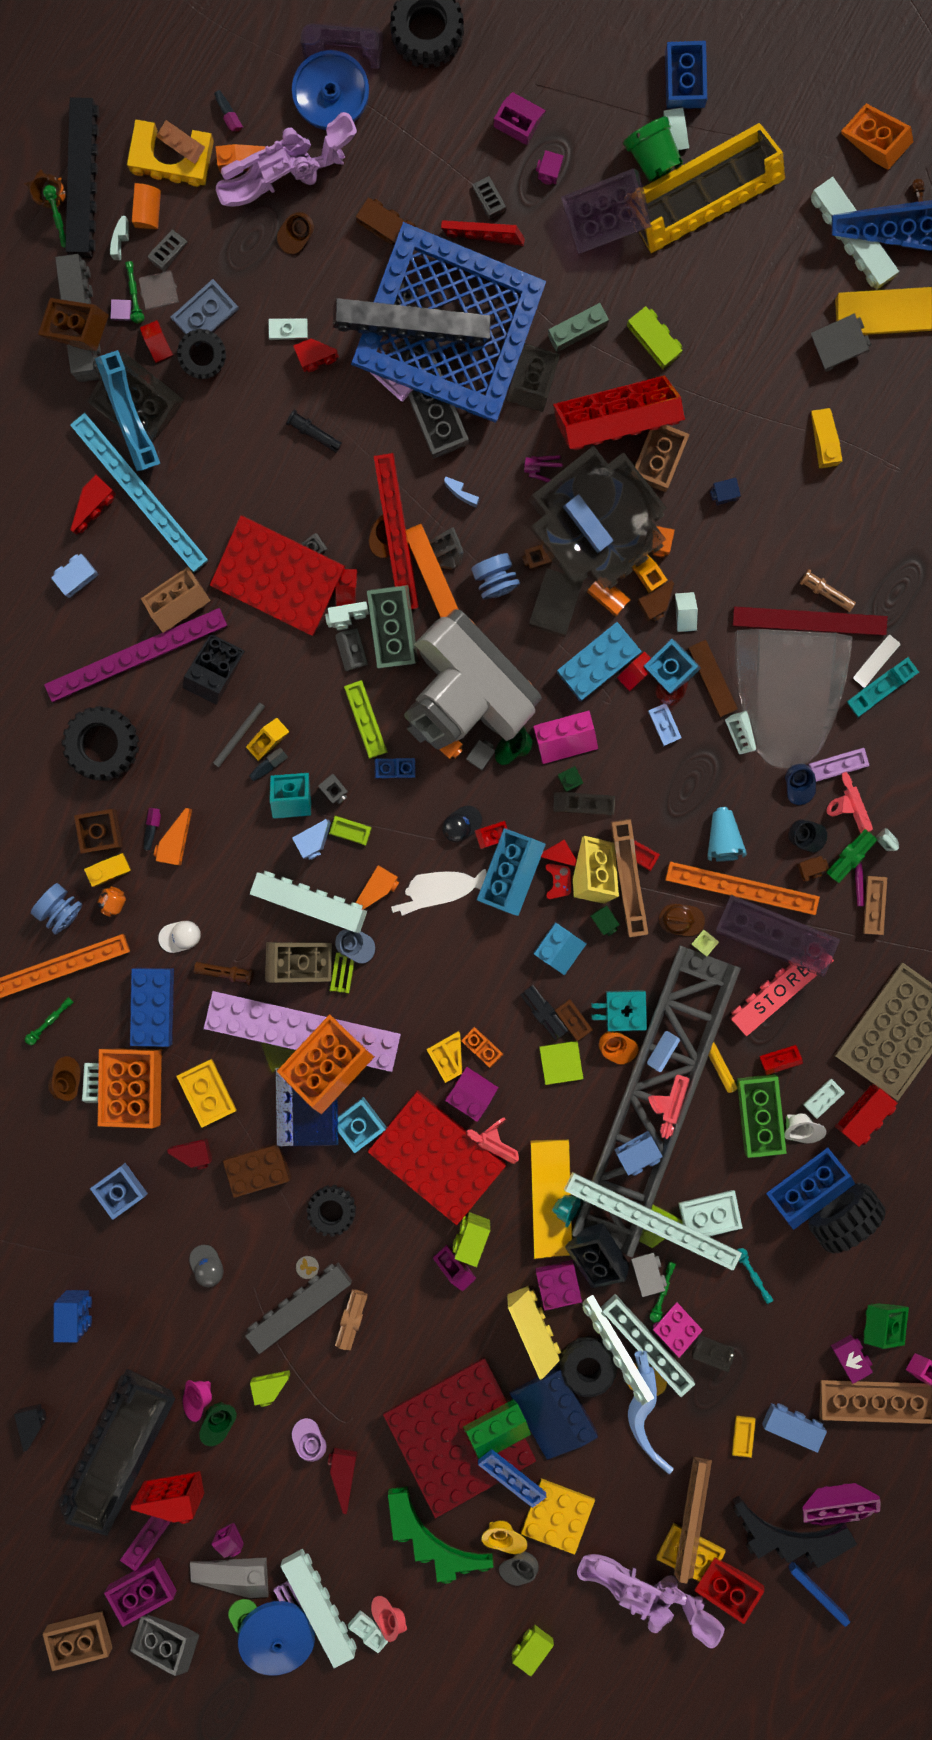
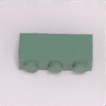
M598 303L548 330V337L557 353L607 327L609 319L601 303Z

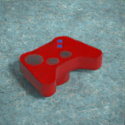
M547 864L545 868L553 876V887L547 892L546 897L553 899L569 895L571 893L570 868L568 866Z

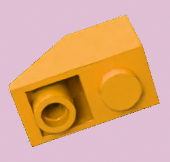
M645 551L628 562L648 593L663 586L668 581L659 566Z

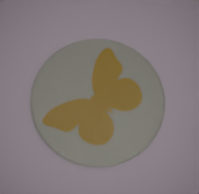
M304 1256L298 1260L296 1271L302 1278L310 1279L318 1273L319 1264L315 1258Z

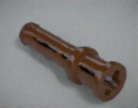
M196 962L194 967V974L229 979L231 983L242 982L247 983L248 986H251L254 973L253 969H239L237 966L228 968Z

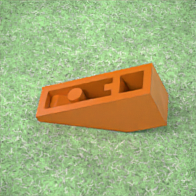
M239 144L215 146L220 173L222 167L236 160L241 161L256 152L264 150L266 146Z
M185 808L161 839L159 846L156 845L154 850L156 861L174 865L182 864L192 809Z
M378 865L356 903L363 905L362 909L364 910L389 894L390 890L394 892L399 884L396 881L398 876Z

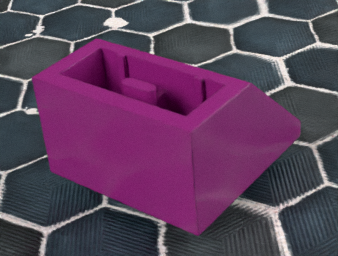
M512 92L503 101L495 115L494 127L528 145L546 110Z

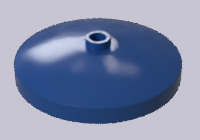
M326 50L309 56L300 64L293 78L292 96L295 107L302 118L314 127L326 130L327 125L340 113H348L352 117L353 122L362 115L369 99V84L367 75L357 60L340 51Z
M285 1601L269 1602L255 1608L243 1620L238 1632V1648L242 1660L252 1670L264 1675H282L295 1670L310 1656L315 1643V1632L304 1610L293 1603Z

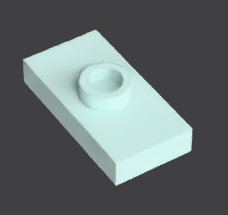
M269 319V339L306 340L308 339V320Z
M830 1078L803 1105L818 1119L845 1092Z

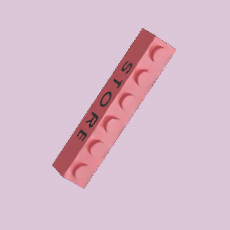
M811 942L803 949L805 952L801 956L796 955L789 961L790 965L787 968L779 969L774 974L775 978L772 981L767 980L764 982L757 994L752 993L745 999L746 1003L742 1007L738 1005L731 1011L732 1015L729 1018L745 1036H748L834 961L819 943L813 944Z

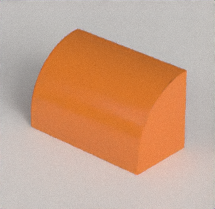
M135 183L132 223L135 228L158 230L161 191L158 188Z
M603 575L587 591L615 617L631 600Z

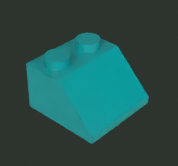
M309 773L271 776L270 805L273 818L311 816Z

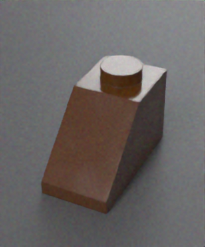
M672 580L637 601L648 622L652 619L656 622L664 617L663 613L668 608L674 586Z

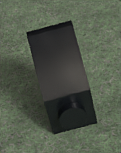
M41 1404L18 1409L14 1414L23 1452L30 1448L45 1423L46 1412L45 1409H42Z

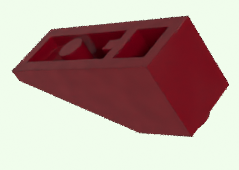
M334 1448L333 1454H329L328 1466H331L330 1474L342 1512L347 1514L357 1451Z

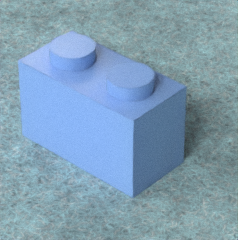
M77 554L70 558L69 564L65 567L61 566L56 569L51 578L63 594L70 598L99 574L82 554L78 556Z

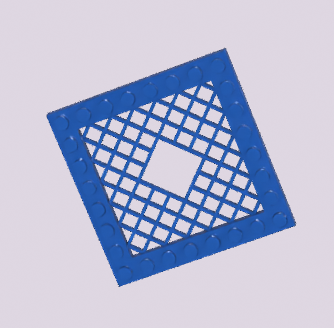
M403 222L374 302L394 305L398 295L401 302L400 305L407 306L416 303L417 307L422 308L419 301L428 297L431 304L429 309H436L458 300L464 313H468L467 310L476 307L481 315H494L497 324L490 326L491 341L473 349H470L468 343H464L467 351L458 354L455 348L456 344L453 342L440 347L439 342L427 338L410 345L406 337L403 339L407 346L398 350L394 342L399 339L398 337H392L391 334H388L389 339L380 342L382 336L369 332L362 334L351 365L496 423L546 281ZM413 250L418 251V253L412 255ZM422 255L426 264L417 267L414 258ZM426 255L433 257L437 260L429 262ZM409 261H411L414 269L406 272ZM441 263L444 272L435 275L432 266ZM445 263L454 266V268L448 270ZM428 268L432 277L423 280L420 271ZM458 270L462 279L453 282L449 273ZM463 270L473 275L465 277ZM416 273L420 282L411 285L407 276ZM446 275L450 284L441 287L437 278ZM476 277L480 286L471 290L468 280ZM404 278L407 287L400 289L401 283ZM481 278H484L491 282L483 284ZM434 280L438 289L429 292L425 283ZM464 282L468 291L459 295L456 285ZM422 285L426 294L417 297L413 288ZM494 285L498 294L489 297L485 288ZM498 285L508 288V290L501 292ZM452 287L456 296L447 300L444 290ZM410 290L414 299L405 302L401 293ZM482 290L486 299L477 302L473 293ZM440 292L444 301L435 305L431 296ZM512 292L515 301L507 304L503 295ZM470 295L474 304L465 307L461 298ZM500 297L504 306L495 309L491 300ZM488 302L492 311L483 314L479 305ZM517 305L514 315H512L509 308ZM506 310L509 319L501 322L497 313ZM511 322L508 332L506 333L503 325ZM500 327L503 336L495 339L491 330ZM505 339L500 351L497 342ZM433 340L437 349L428 352L424 343ZM391 342L394 352L386 355L382 345ZM493 344L497 353L488 356L484 347ZM421 345L425 354L416 357L412 348ZM451 347L455 356L446 359L442 350ZM481 349L485 358L476 361L473 352ZM409 350L413 359L404 362L400 353ZM439 352L443 361L434 364L430 355ZM469 354L473 363L464 367L461 357ZM397 355L399 361L391 357ZM427 357L431 366L422 369L418 360ZM498 357L494 368L491 359ZM457 359L461 368L452 372L449 362ZM487 361L491 371L482 374L479 364ZM415 362L417 368L408 364ZM445 364L449 373L440 377L436 368ZM475 366L479 376L470 379L466 370ZM433 369L435 375L428 373L427 371ZM463 372L467 381L458 384L454 375ZM492 374L488 385L484 377ZM451 377L453 382H450L445 379ZM481 379L485 388L476 391L472 382ZM469 384L471 390L463 386Z

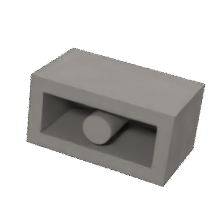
M654 1253L631 1259L642 1297L665 1291L664 1287L667 1286L665 1276H660L658 1268L661 1267L659 1256L655 1257Z

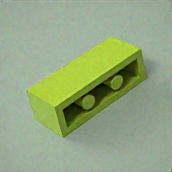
M645 306L628 320L627 327L662 370H664L681 356L683 351L681 349L682 345L677 339H673L669 335L670 331L665 324H660L656 313Z

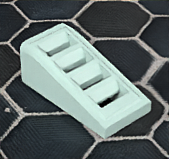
M747 711L733 714L725 719L739 755L755 751L756 745Z
M884 828L876 836L877 841L886 851H896L899 849L897 838L888 829Z
M85 1063L82 1101L85 1103H98V1094L97 1097H89V1093H98V1089H89V1085H98V1081H89V1077H98V1073H89V1070H99V1063Z

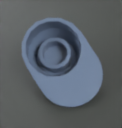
M343 929L336 936L335 946L342 955L357 963H366L373 957L375 943L367 934L361 931L357 933Z

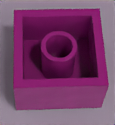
M573 1260L536 1268L544 1310L582 1302Z

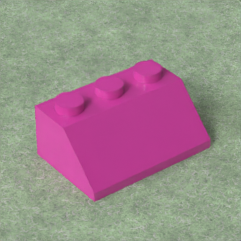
M590 711L533 726L543 764L598 749Z

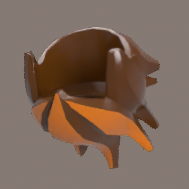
M42 169L36 172V176L32 181L24 183L31 193V199L43 208H52L49 200H46L43 195L44 187L47 185H52L56 188L57 198L55 200L57 207L61 205V202H64L66 197V190L61 183L62 178H56L52 174H45Z

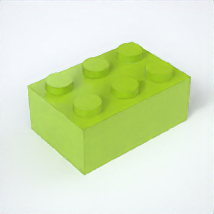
M468 1212L467 1217H463L460 1224V1233L456 1234L453 1242L452 1252L455 1253L456 1260L477 1267L490 1233L489 1219Z

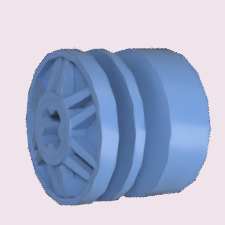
M508 553L486 559L471 568L475 581L485 580L478 587L479 591L487 590L481 594L483 600L501 597L520 585L518 579L511 580L516 577V572L506 573L512 567Z
M58 883L49 888L31 910V914L39 921L49 917L46 927L51 928L54 926L52 932L55 935L66 929L75 920L83 906L79 901L73 904L75 901L74 896L65 901L64 898L67 895V890Z

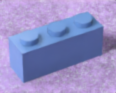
M777 1403V1405L770 1404L762 1423L765 1430L817 1453L827 1433L823 1423L819 1420L812 1419L811 1421L806 1419L804 1414L798 1411L790 1412L786 1406Z

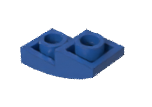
M415 758L375 759V778H415Z

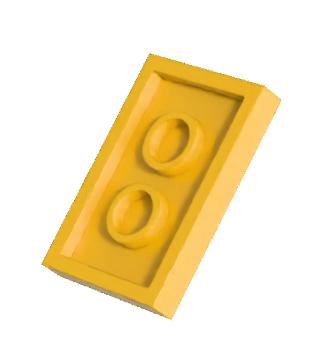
M212 1059L177 1075L201 1128L237 1111Z
M673 1523L656 1556L657 1560L674 1569L682 1529L681 1526ZM700 1537L693 1578L700 1581L714 1557L722 1560L726 1552L725 1549Z

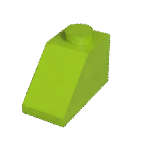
M290 1370L252 1378L250 1385L254 1405L264 1407L272 1404L271 1402H274L289 1379Z

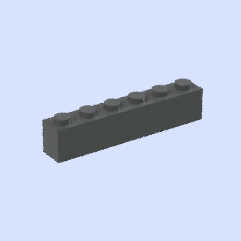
M339 1262L335 1265L332 1263L323 1270L325 1273L319 1277L315 1275L308 1281V1286L304 1289L302 1286L293 1292L294 1296L291 1299L285 1298L278 1304L279 1308L274 1312L269 1310L262 1316V1321L259 1323L255 1321L247 1328L249 1331H247L245 1336L259 1354L351 1285L352 1279Z

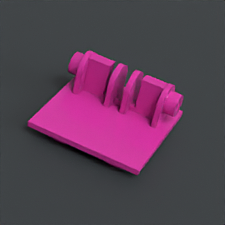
M677 1302L660 1322L653 1324V1331L678 1358L703 1331Z

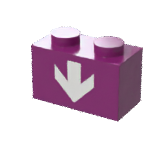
M850 1334L831 1345L852 1384L873 1373L870 1368L873 1364L867 1355L863 1356L861 1352L863 1346L858 1338L854 1340Z

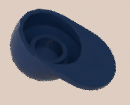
M792 765L785 775L787 796L791 803L803 805L812 800L815 795V774L808 765Z

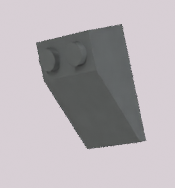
M146 1614L140 1618L130 1651L168 1673L177 1676L188 1672L199 1634L184 1626Z

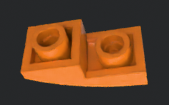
M475 1027L461 1040L489 1068H492L504 1055Z

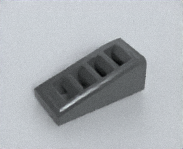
M489 176L472 184L489 220L506 212V206ZM488 183V187L479 190V187ZM490 190L492 191V193H490V194H488V195H486V196L483 197L482 194H484V193H486V192H488V191H490ZM492 197H495L494 200H492V201H490V202H488V203L486 202V200H488V199H490V198H492ZM498 203V206L492 209L489 208V206Z
M172 229L147 257L150 262L165 272L188 242ZM174 237L180 244H175L171 239ZM168 243L175 248L173 251L166 246ZM165 249L170 254L167 256L162 250ZM160 255L164 258V260L161 261L157 257Z

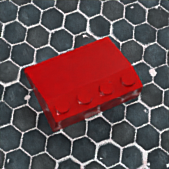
M201 1472L144 1481L131 1504V1510L170 1522H180L181 1524L190 1522L194 1518L204 1496Z

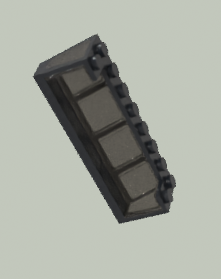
M126 1369L124 1375H121L118 1387L112 1393L110 1403L107 1409H104L101 1421L95 1427L90 1443L85 1447L82 1460L78 1461L76 1472L69 1479L65 1494H62L59 1499V1507L66 1524L105 1536L108 1535L176 1399L171 1390L129 1369Z

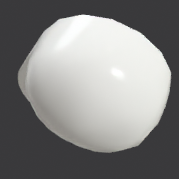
M180 921L164 926L159 933L158 939L160 946L165 951L175 953L195 947L201 935L199 927L194 922Z

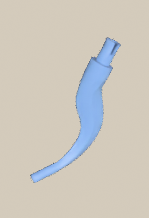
M637 1351L634 1354L638 1367L637 1370L654 1398L642 1406L641 1402H638L633 1397L628 1409L629 1425L641 1448L665 1472L670 1474L674 1468L655 1453L645 1434L644 1421L655 1407L657 1387L654 1369L649 1366L647 1352L643 1351L642 1355V1351Z

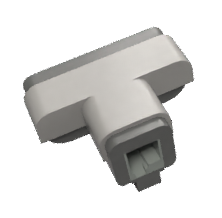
M454 609L446 617H441L435 621L414 644L419 649L424 661L437 674L434 680L416 698L415 703L404 714L405 718L410 722L407 730L420 743L426 740L434 748L441 749L454 741L462 739L479 719L488 728L500 734L508 741L534 715L536 705L542 700L540 693L461 610Z

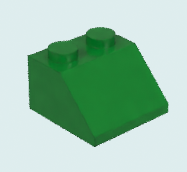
M880 1303L868 1305L864 1343L882 1349L905 1345L909 1307Z

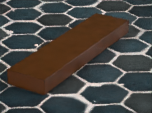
M704 640L688 647L692 659L701 667L698 672L719 717L737 710L735 701L707 641Z

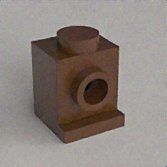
M547 543L524 550L525 555L522 556L524 566L529 567L530 571L552 564ZM533 556H539L540 560L534 562L532 558Z
M816 856L797 863L802 881H809V876H811V879L820 877L823 871L829 869L826 859H823L822 856Z

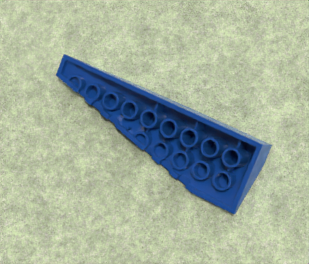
M932 200L832 215V236L932 250Z

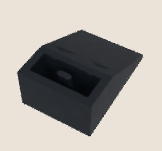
M210 634L185 674L182 688L217 705L245 650Z

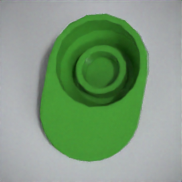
M238 1600L229 1608L228 1616L237 1633L246 1616L257 1608L256 1604L251 1600Z

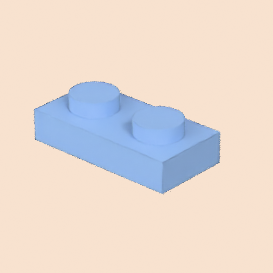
M666 703L648 711L663 746L682 738Z

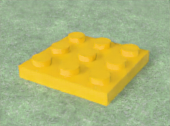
M541 1478L538 1486L546 1492V1498L532 1508L530 1506L521 1535L575 1554L595 1498Z

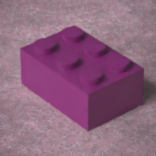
M156 1558L138 1568L136 1572L133 1571L109 1584L104 1594L122 1627L173 1600L177 1590L160 1559Z

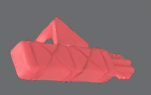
M844 772L842 773V780L844 786L847 787V790L844 791L845 795L829 803L827 814L833 817L839 814L853 813L860 833L864 829L870 832L873 830L860 793L856 786H852L849 774ZM838 803V808L832 812V807Z
M676 1075L670 1096L651 1095L648 1097L656 1114L664 1113L663 1120L666 1122L661 1125L660 1133H662V1138L668 1139L669 1136L673 1135V1123H677L686 1090L689 1086L690 1079L687 1077Z
M505 1117L494 1123L480 1135L472 1129L467 1130V1136L478 1142L481 1148L492 1152L511 1164L519 1161L518 1151L501 1142L497 1127L506 1121Z

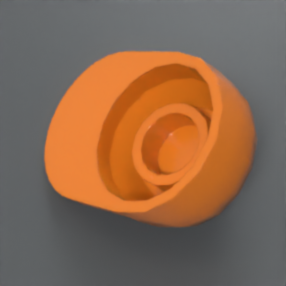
M607 1031L599 1039V1049L603 1056L617 1064L629 1063L637 1056V1043L624 1036L620 1031Z

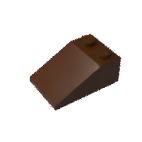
M50 298L38 335L73 347L97 352L109 315L94 304Z

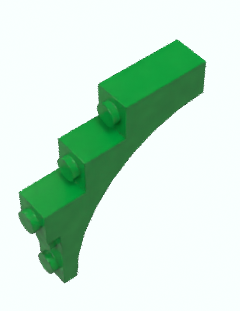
M408 1487L389 1489L388 1500L393 1541L406 1542L409 1539H413L415 1561L427 1563L434 1559L437 1582L451 1583L453 1580H456V1572L466 1574L471 1572V1570L488 1571L490 1568H493L492 1553L476 1554L461 1551L436 1538L417 1516L410 1499Z

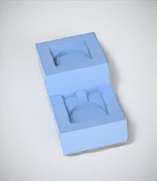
M445 477V485L456 497L477 508L479 497L462 491L464 483Z

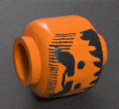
M111 886L102 891L97 904L102 914L106 916L117 915L121 912L126 898L123 891Z

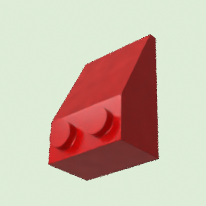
M714 1557L694 1591L742 1624H745L764 1593V1585L748 1574Z

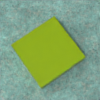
M578 1041L539 1046L545 1085L583 1079Z

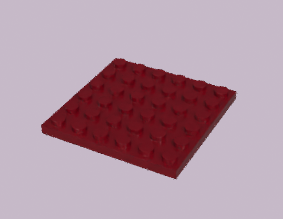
M484 1357L382 1413L435 1519L499 1483L498 1480L478 1465V1457L463 1429V1426L507 1403ZM525 1438L498 1452L501 1457L519 1471L536 1462Z

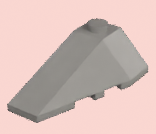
M267 1558L190 1561L191 1582L247 1598L268 1597Z

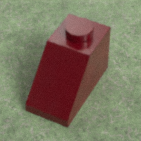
M207 1138L172 1146L167 1149L168 1154L191 1168L203 1169L212 1162Z

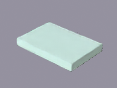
M734 1190L678 1203L683 1225L708 1237L743 1228Z

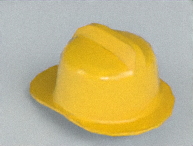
M505 1521L490 1522L488 1530L482 1535L483 1544L492 1549L510 1554H520L527 1549L526 1539L521 1534L516 1533L512 1526Z

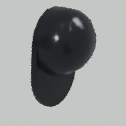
M462 806L444 820L442 832L449 841L461 842L480 828L482 816L475 807Z
M799 819L790 826L788 838L793 845L800 849L818 852L826 844L827 830L818 823Z

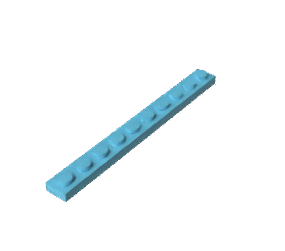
M84 413L70 426L190 569L195 573L209 560L91 419Z

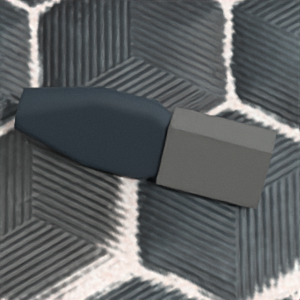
M281 748L273 751L266 757L268 760H264L249 775L250 778L255 781L266 775L273 767H277L288 758L286 753Z

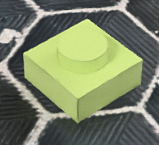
M703 930L692 945L707 957L719 941Z

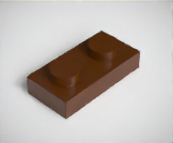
M571 999L555 1009V1012L577 1041L592 1031V1028Z

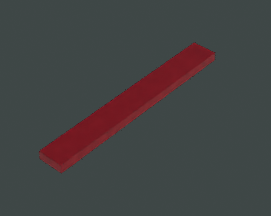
M733 607L732 626L886 636L888 616Z

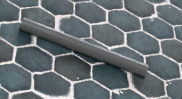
M260 702L213 762L217 767L221 766L265 708Z

